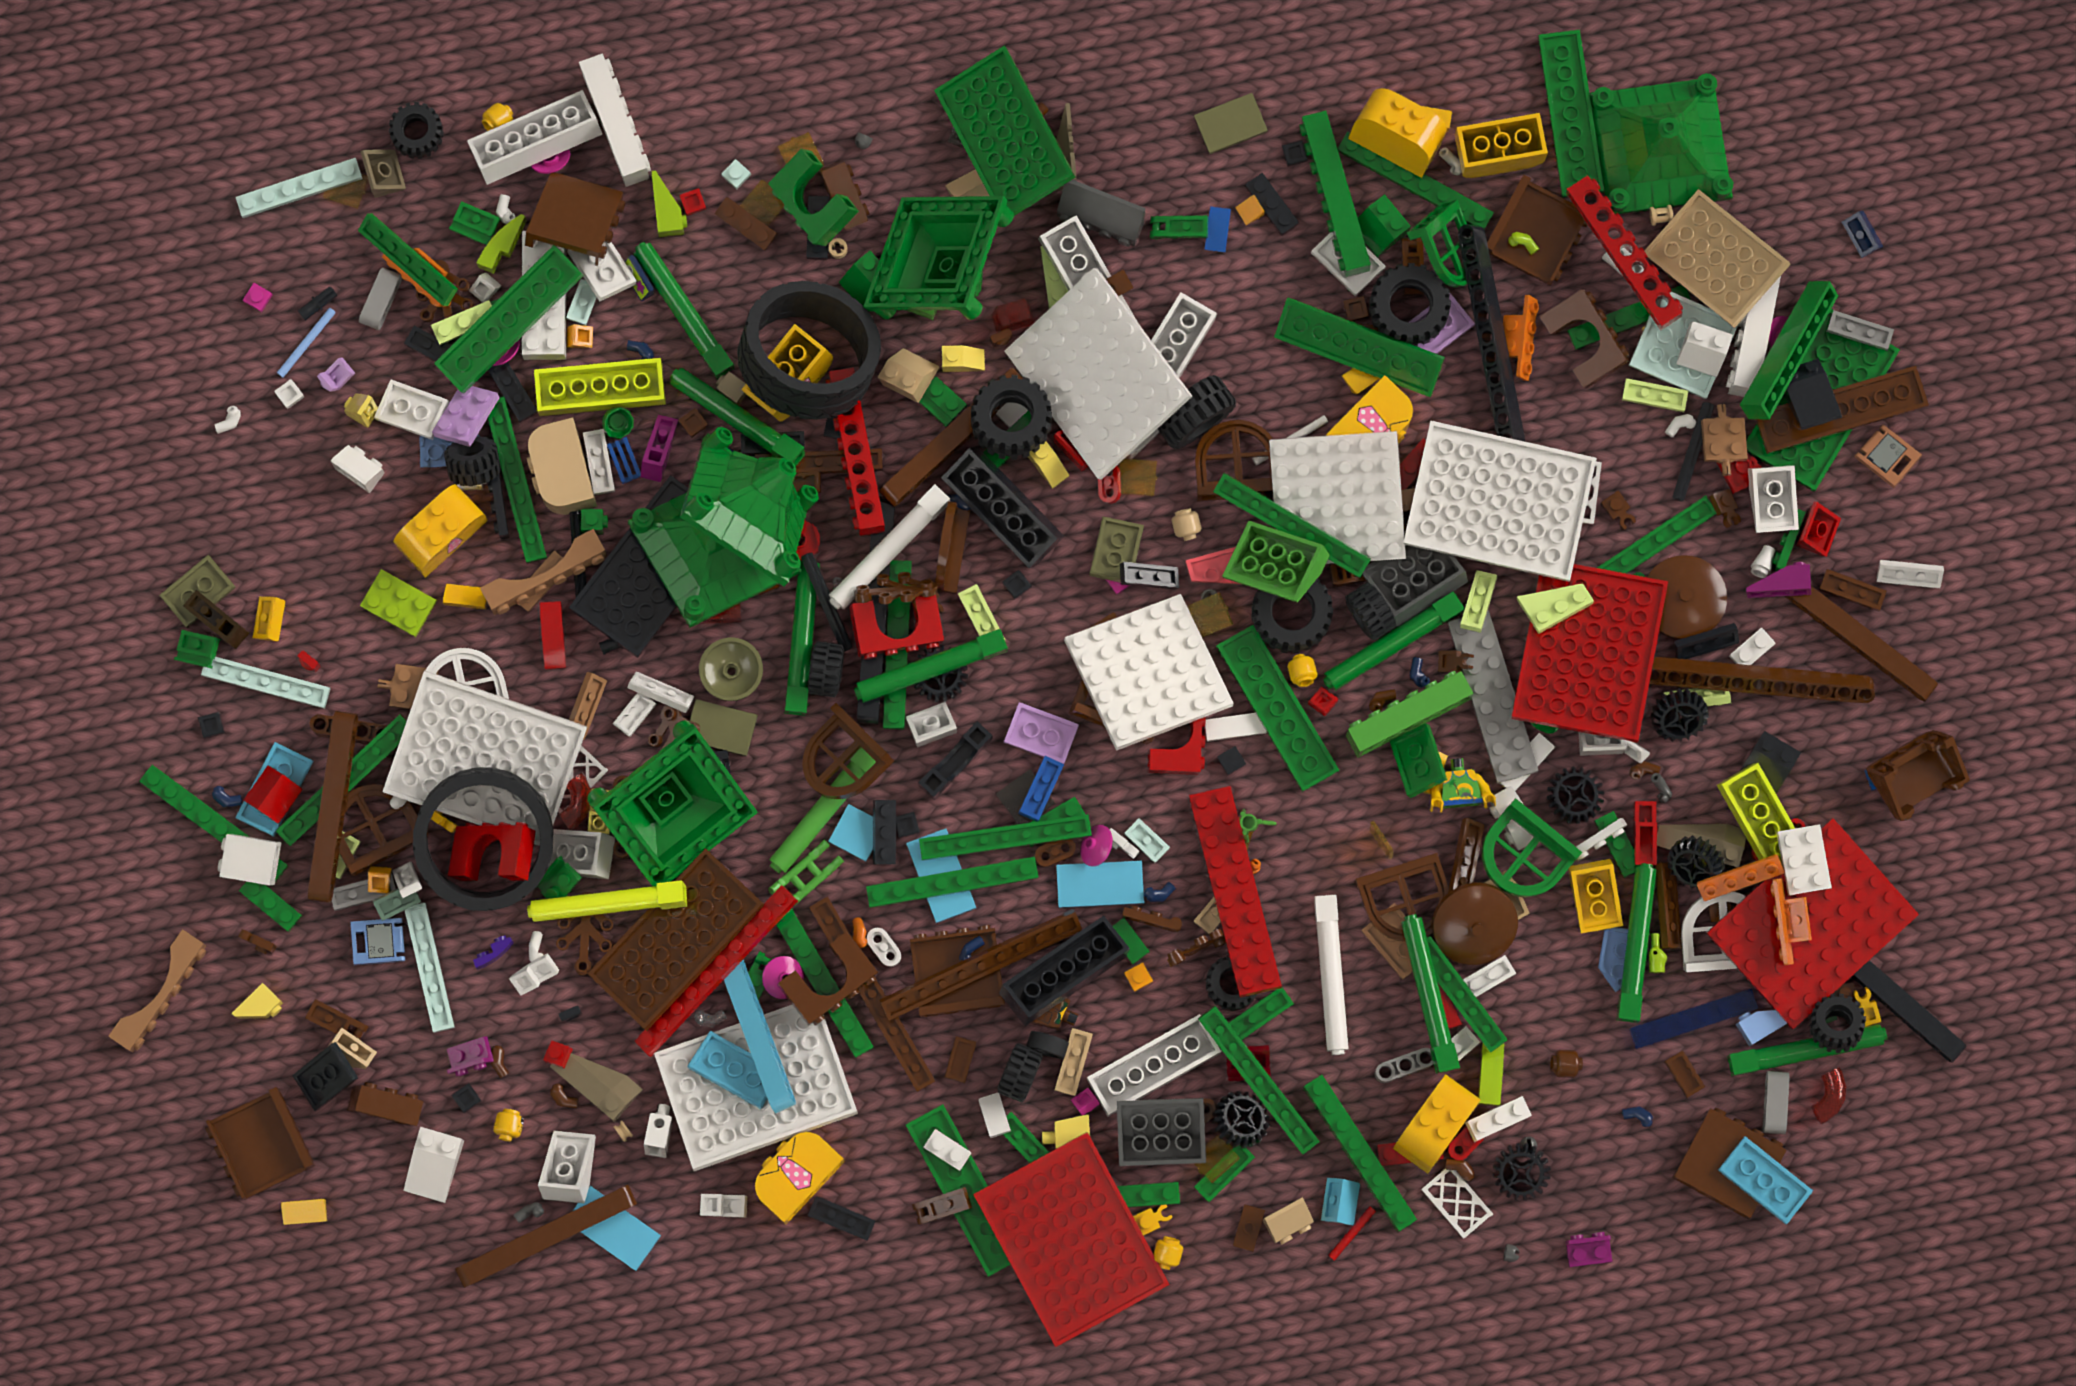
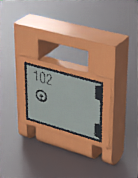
M1882 424L1879 429L1884 435L1876 431L1860 449L1865 456L1858 452L1855 458L1891 487L1895 488L1919 461L1922 454ZM1904 457L1909 464L1897 475L1892 470Z

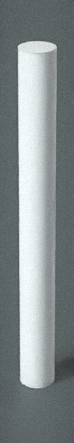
M1323 415L1287 438L1305 437L1328 423V420ZM1269 456L1254 457L1252 460L1257 466L1267 460Z

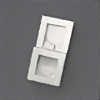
M547 953L517 971L509 980L519 994L523 995L539 987L541 982L557 975L559 969Z
M995 1093L979 1098L990 1138L1011 1132L1000 1094Z
M701 1194L700 1216L746 1218L747 1196Z

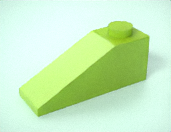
M651 171L659 237L683 235L684 228H687L686 215H682L681 208L658 173Z

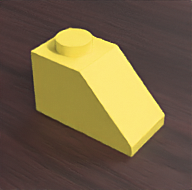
M963 345L942 346L943 372L985 371L984 349Z
M1047 442L1040 444V449L1035 453L1032 450L1030 451L1028 458L1052 489L1069 477L1060 459Z
M262 983L232 1014L238 1019L274 1017L281 1011L282 1008L280 1006L283 1002Z

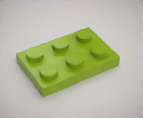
M381 569L360 607L408 634L417 637L437 600Z

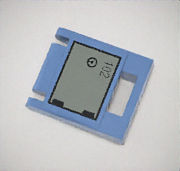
M402 918L385 919L383 921L380 919L350 922L354 966L404 962L405 956H396V953H405L403 927H394V924L403 923ZM364 933L366 953H357L356 934Z

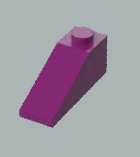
M662 415L657 416L642 460L641 478L657 482L662 481L678 419Z
M1795 562L1793 565H1788L1746 588L1747 598L1811 595L1810 564Z

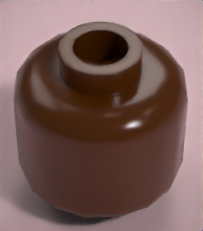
M1559 1049L1554 1055H1551L1550 1070L1559 1078H1574L1577 1076L1578 1071L1583 1068V1059L1578 1056L1575 1050Z

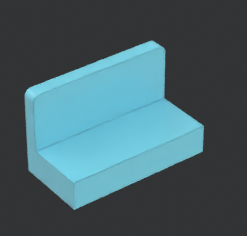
M1327 1178L1321 1221L1353 1226L1360 1183L1346 1179Z

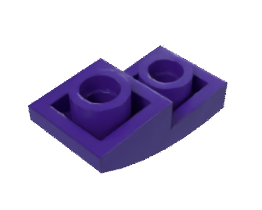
M504 935L494 939L495 943L490 944L493 953L489 954V951H485L476 955L477 958L473 960L476 969H482L503 956L513 945L512 938H507Z

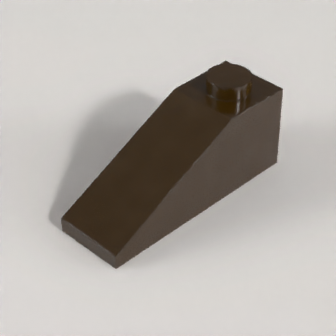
M197 590L183 605V607L235 649L249 635L248 631Z

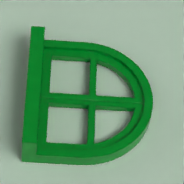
M1458 200L1438 205L1407 232L1410 240L1421 237L1436 274L1446 285L1454 288L1467 284L1464 267L1462 268L1456 250L1460 248L1459 241L1453 245L1446 227L1452 219H1454L1458 231L1461 226L1467 225ZM1439 231L1448 250L1441 257L1432 238ZM1449 256L1458 276L1449 272L1443 264Z
M1516 798L1507 806L1489 829L1482 846L1483 865L1491 881L1502 891L1517 897H1534L1547 892L1558 883L1574 861L1582 854L1578 848ZM1511 819L1533 836L1532 840L1520 854L1498 837ZM1495 842L1517 858L1504 875L1501 874L1494 860ZM1539 842L1561 859L1548 877L1526 860ZM1524 864L1544 881L1535 885L1524 886L1509 880L1519 867Z

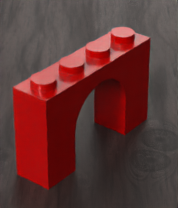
M936 594L931 597L919 595L913 599L912 603L916 620L915 629L910 636L903 639H893L881 632L877 625L873 601L851 604L849 609L858 657L864 656V659H873L877 657V654L885 653V656H892L898 654L900 650H906V653L918 651V647L926 646L927 649L938 648L939 644H942L944 641Z
M1206 717L1189 723L1191 736L1185 746L1179 749H1150L1148 751L1147 773L1199 775L1201 769H1204L1205 757H1201V748H1205V736L1202 735V727H1205Z
M500 822L498 825L482 823V826H478L473 823H465V826H456L448 876L459 881H478L481 859L485 849L492 842L499 840L502 853L498 876L510 881H528L536 830L529 828L528 824L523 822H516L515 825Z

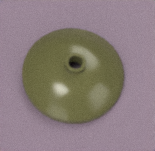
M723 638L712 643L704 651L699 664V675L703 686L711 695L724 701H738L751 695L759 686L763 676V663L758 651L749 642L739 638ZM733 668L736 670V673L729 675L728 670Z

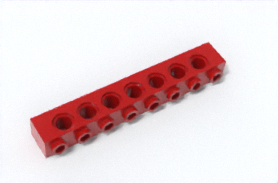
M1587 175L1567 188L1566 194L1661 331L1682 317L1683 312L1681 310H1683V307L1677 298L1674 300L1670 295L1671 289L1665 281L1661 282L1658 277L1660 274L1653 264L1650 266L1646 260L1648 256L1642 247L1638 248L1634 243L1636 239L1630 230H1625L1622 225L1624 224L1622 217L1618 213L1614 214L1610 208L1612 203L1608 197L1601 195L1599 192L1601 188L1595 179L1591 180ZM1593 196L1596 199V203L1592 205L1587 204L1585 198ZM1604 213L1608 216V220L1601 222L1597 219V215ZM1616 230L1620 233V237L1612 239L1608 233ZM1627 247L1632 253L1629 256H1624L1620 250ZM1634 265H1641L1644 270L1641 273H1635L1632 267ZM1652 282L1656 287L1653 290H1647L1644 284ZM1664 299L1667 302V306L1660 308L1656 305V301Z
M854 367L829 371V379H825L826 383L838 382L850 377L855 373ZM858 400V404L850 409L852 411L851 415L845 416L840 414L833 419L835 431L840 433V438H837L839 451L843 450L844 457L841 458L842 469L847 470L848 477L845 478V485L847 490H851L852 497H848L850 510L854 509L856 517H852L854 530L858 529L859 536L885 532V524L861 402ZM848 429L856 431L854 435H847L845 432ZM851 449H858L860 453L852 455L849 451ZM857 468H860L864 471L860 475L853 473V471ZM865 488L868 492L866 494H859L857 490ZM863 508H869L872 512L869 514H863L861 510Z

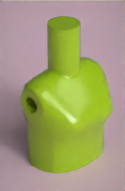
M1652 933L1651 949L1649 951V973H1665L1667 955L1660 948V934Z

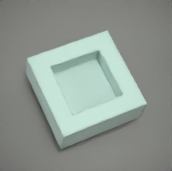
M735 159L721 175L737 190L751 176V173Z

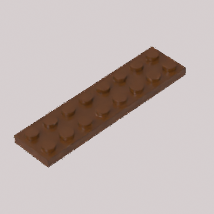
M1912 366L1834 389L1833 393L1840 408L1842 418L1802 430L1787 403L1777 406L1770 420L1756 419L1766 453L1769 454L1928 407L1929 403L1917 367Z

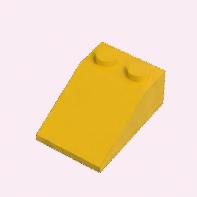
M1606 859L1570 866L1568 871L1581 934L1623 926L1612 861Z

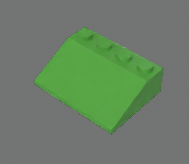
M1248 521L1222 577L1298 603L1320 576L1330 555L1322 544Z

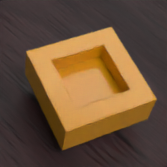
M1144 963L1124 972L1134 992L1153 982Z

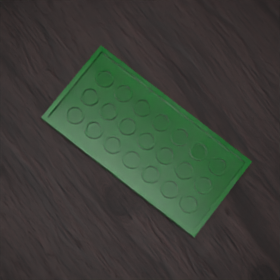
M1005 45L934 90L989 196H1004L1008 200L1007 206L1013 211L1014 216L1076 178Z
M1831 309L1801 364L1819 359L1827 374L1832 390L1885 375L1900 349L1890 344L1888 350L1885 351L1826 332L1833 312ZM1782 396L1777 406L1787 404L1784 396ZM1756 424L1746 441L1747 453L1771 467L1794 466L1795 481L1815 492L1852 429L1767 454L1758 425Z

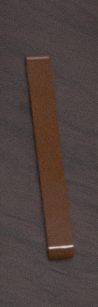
M1014 367L1004 374L1006 378H1011L1012 374L1018 375V379H1023V376ZM973 403L880 489L879 492L894 507L901 503L973 436V428H971V406H973ZM1005 404L998 406L992 412L991 419L996 415L998 410L1001 409Z
M1812 586L1811 595L1784 596L1919 700L1926 702L1938 686V683L1932 677Z
M335 711L333 716L308 888V899L312 901L331 903L334 894L358 726V714Z
M629 1185L623 1186L456 1267L455 1271L465 1288L638 1203Z

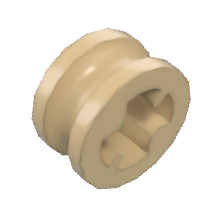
M840 238L833 239L829 243L830 255L835 259H841L846 256V242ZM835 244H839L840 247H844V250L841 249V253H837L832 248H835Z
M620 1121L619 1126H613L624 1142L627 1141V1137H633L623 1121Z

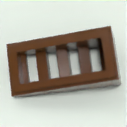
M1337 564L1329 565L1333 587L1366 581L1362 575L1360 578L1355 577L1351 572V578H1347L1344 568ZM1341 569L1343 579H1339L1337 570Z

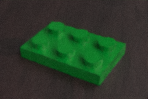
M1424 723L1390 741L1408 797L1413 798L1447 780L1429 724Z

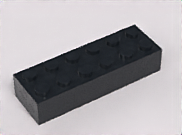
M978 446L969 448L942 476V479L1028 568L1037 566L1064 538V535Z
M1102 916L1002 984L999 994L1023 1025L1027 1026L1125 959L1130 948L1105 916Z

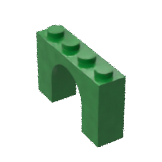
M800 149L768 184L773 189L772 194L784 203V209L794 216L797 226L808 234V240L814 245L827 246L859 210L848 196L836 194L822 210L815 214H811L806 209L803 200L805 187L823 165L812 151Z

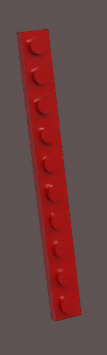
M781 885L742 931L647 1031L644 1030L635 1040L636 1044L651 1057L787 914L798 900Z

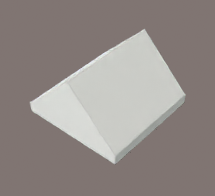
M946 702L906 716L917 748L957 733L955 722Z
M1579 732L1580 756L1623 754L1626 750L1625 740Z

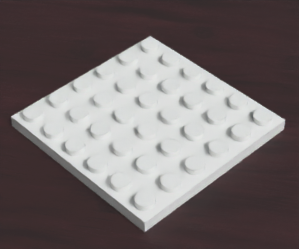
M1397 431L1269 440L1275 503L1371 558L1370 561L1406 559L1405 544H1403L1405 534ZM1327 560L1326 564L1333 563L1330 560Z
M1181 594L1072 634L1064 639L1116 751L1230 708L1234 704Z

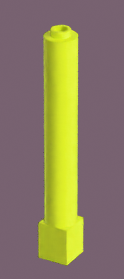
M681 880L657 883V886L533 900L531 905L527 906L528 917L532 918L533 922L658 907H661L662 910L687 907L686 885Z

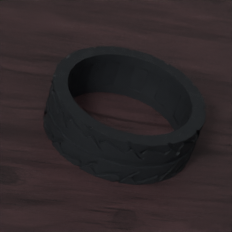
M811 281L788 282L786 285L781 284L773 287L761 295V299H757L749 311L737 349L738 366L750 390L760 400L766 402L768 406L793 417L799 416L803 419L818 420L831 418L830 416H838L858 404L857 401L863 398L869 388L881 353L879 331L876 323H874V319L863 305L855 298L852 299L851 295L836 287ZM788 317H805L818 320L831 326L848 340L856 353L859 370L850 377L833 383L801 381L780 370L767 357L761 346L759 331L769 323Z
M475 767L459 771L445 778L430 791L420 807L414 826L413 852L421 875L438 896L455 906L468 910L492 911L511 906L525 898L538 886L548 870L552 857L554 828L550 811L543 798L529 782L516 774L502 769ZM477 785L495 786L518 796L531 810L540 832L539 853L530 868L528 881H517L501 890L478 892L462 888L448 880L432 860L427 838L429 822L441 802L461 789Z

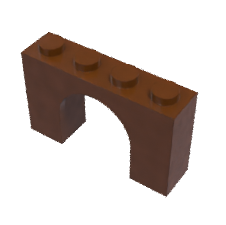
M1581 289L1541 315L1540 318L1551 335H1556L1578 321H1588L1597 328L1600 335L1598 351L1589 360L1573 369L1583 388H1589L1630 361L1627 358L1629 352L1623 344L1620 346L1616 340L1618 338L1616 331L1613 327L1609 328L1605 322L1607 320L1606 315L1602 309L1598 310L1594 304L1596 299L1590 291L1586 292V290Z
M847 931L829 944V948L842 963L846 972L845 984L840 991L828 996L816 994L806 985L796 970L777 984L808 1026L812 1023L815 1026L825 1019L823 1016L829 1010L832 1013L842 1006V1000L846 997L849 1000L859 993V987L863 984L867 987L876 980L875 975L878 971Z

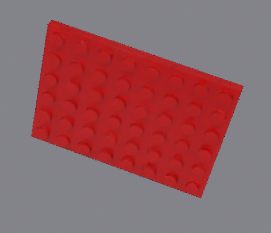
M1577 564L1573 565L1569 582L1539 575L1536 593L1584 584L1593 598L1594 604L1538 634L1530 621L1511 719L1638 743L1668 581Z
M1834 818L1821 828L1832 888L1788 896L1784 874L1762 881L1706 932L1791 1029L1796 1028L1812 1013L1818 1001L1821 1002L1823 997L1826 996L1828 998L1830 994H1833L1919 915ZM1773 879H1783L1785 900L1806 897L1812 940L1791 943L1794 964L1784 965L1779 955V950L1782 947L1781 940L1778 939L1776 932L1779 924L1778 918H1775L1774 915L1775 897L1771 893Z
M1088 1132L973 1194L1055 1347L1170 1285L1159 1264L1155 1261L1147 1241Z

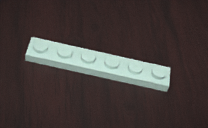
M356 158L237 196L236 200L242 218H246L363 178Z
M215 657V660L213 659L212 669L203 667L201 673L202 676L322 709H325L331 690L330 687Z
M426 903L417 904L406 909L405 914L433 1033L455 1028L427 906Z

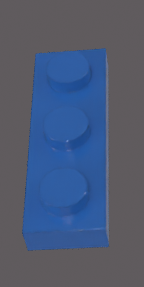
M1044 756L1018 814L1033 821H1039L1063 769V763Z

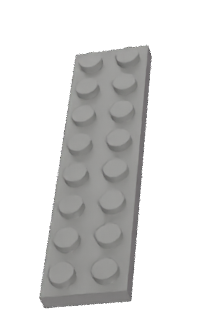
M1489 610L1487 611L1481 633L1460 628L1462 618L1449 621L1448 627L1455 649L1461 651V655L1463 653L1474 655V658H1468L1466 661L1467 665L1473 666V669H1462V672L1474 693L1471 701L1497 784L1537 773L1539 770L1524 722L1511 719L1515 693Z

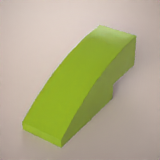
M525 215L517 216L496 233L482 251L477 261L478 268L494 274L502 255L508 258L511 257L527 222Z
M1482 1042L1478 1098L1481 1101L1478 1105L1500 1106L1504 1044L1490 1053Z

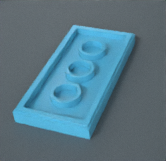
M274 742L253 785L269 765L301 787L314 761ZM244 801L235 818L275 837L276 830L282 824L285 816L277 824Z
M945 828L921 838L948 835V831ZM919 839L906 843L919 877L962 869L957 856L922 861ZM970 891L927 898L936 923L976 909Z
M1142 861L1103 862L1095 867L1088 866L1085 863L1056 865L1059 908L1144 904Z
M710 1031L688 1064V1069L761 1109L768 1098L751 1053Z
M1746 1136L1743 1137L1718 1169L1720 1173L1785 1225L1788 1224L1813 1192L1811 1188Z
M590 1186L585 1203H578L574 1210L604 1195ZM626 1210L581 1231L585 1236L635 1271H637L661 1237L660 1234Z

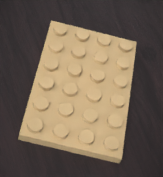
M1699 189L1645 249L1648 258L1733 328L1740 323L1791 265L1783 256Z

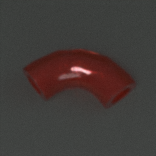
M583 772L568 781L567 788L570 792L571 800L568 807L559 813L569 830H574L587 817L590 810L587 800L591 788Z
M1840 1067L1821 1076L1825 1085V1094L1820 1101L1811 1105L1812 1111L1821 1125L1838 1114L1845 1102L1847 1086Z

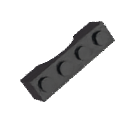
M976 721L950 753L918 782L919 787L935 800L992 741L993 735Z

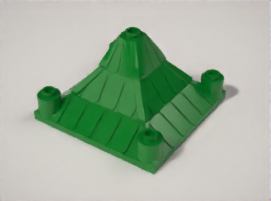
M1705 73L1695 80L1619 90L1600 87L1595 92L1590 93L1604 195L1612 203L1610 208L1614 214L1648 211L1650 207L1656 209L1667 207V205L1672 207L1684 206L1698 189L1714 202L1732 200L1734 183L1728 173L1716 96L1717 80L1713 75Z
M1004 196L902 197L863 307L867 311H874L885 320L893 317L897 310H958L969 320L977 318L981 314L983 307L976 297L981 291L983 268L997 227L1008 226L1014 218L1013 211L1007 206L1008 200Z
M718 427L711 434L708 433L703 438L680 518L782 586H785L789 582L791 575L801 566L800 558L796 554L807 511L819 499L818 492L813 486L803 485L796 491L793 484L796 476V467L790 460L775 457L757 459L737 451L732 452L728 449L733 442L732 433L727 428Z
M686 492L652 510L647 508L637 509L633 514V518L628 520V525L689 628L779 583L680 518ZM799 567V568L791 575V577H793V576H795V575L801 573V572H802L801 567Z
M685 720L678 722L674 726L673 736L676 739L672 743L665 746L658 754L651 757L608 792L600 787L593 789L589 793L587 800L652 886H657V883L671 882L685 871L705 848L710 851L758 813L697 728Z

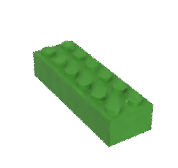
M1452 671L1445 675L1441 682L1437 683L1435 680L1427 684L1422 692L1413 691L1406 695L1407 698L1404 701L1399 702V700H1396L1387 705L1388 708L1385 711L1380 712V710H1376L1368 715L1367 720L1362 722L1359 719L1351 723L1346 733V738L1355 755L1359 758L1404 733L1470 701L1474 693L1462 671L1457 674L1455 671Z

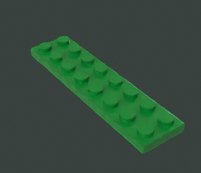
M1580 30L1538 35L1561 196L1562 198L1568 197L1566 194L1567 188L1587 175L1591 180L1595 179L1601 188L1599 192L1603 193L1604 186Z
M553 245L434 364L464 394L584 275L557 246Z
M1289 297L1286 299L1274 338L1378 378H1382L1385 375L1394 384L1431 397L1445 359V357L1401 340H1396L1391 336Z
M1254 625L1218 644L1216 648L1300 790L1304 792L1340 771L1262 638L1256 632Z
M944 1104L906 1124L910 1135L942 1193L945 1194L966 1187L972 1208L954 1213L987 1276L990 1277L1010 1266L1008 1258L973 1195L988 1185L972 1156H969L959 1171L924 1148L936 1129L968 1150Z

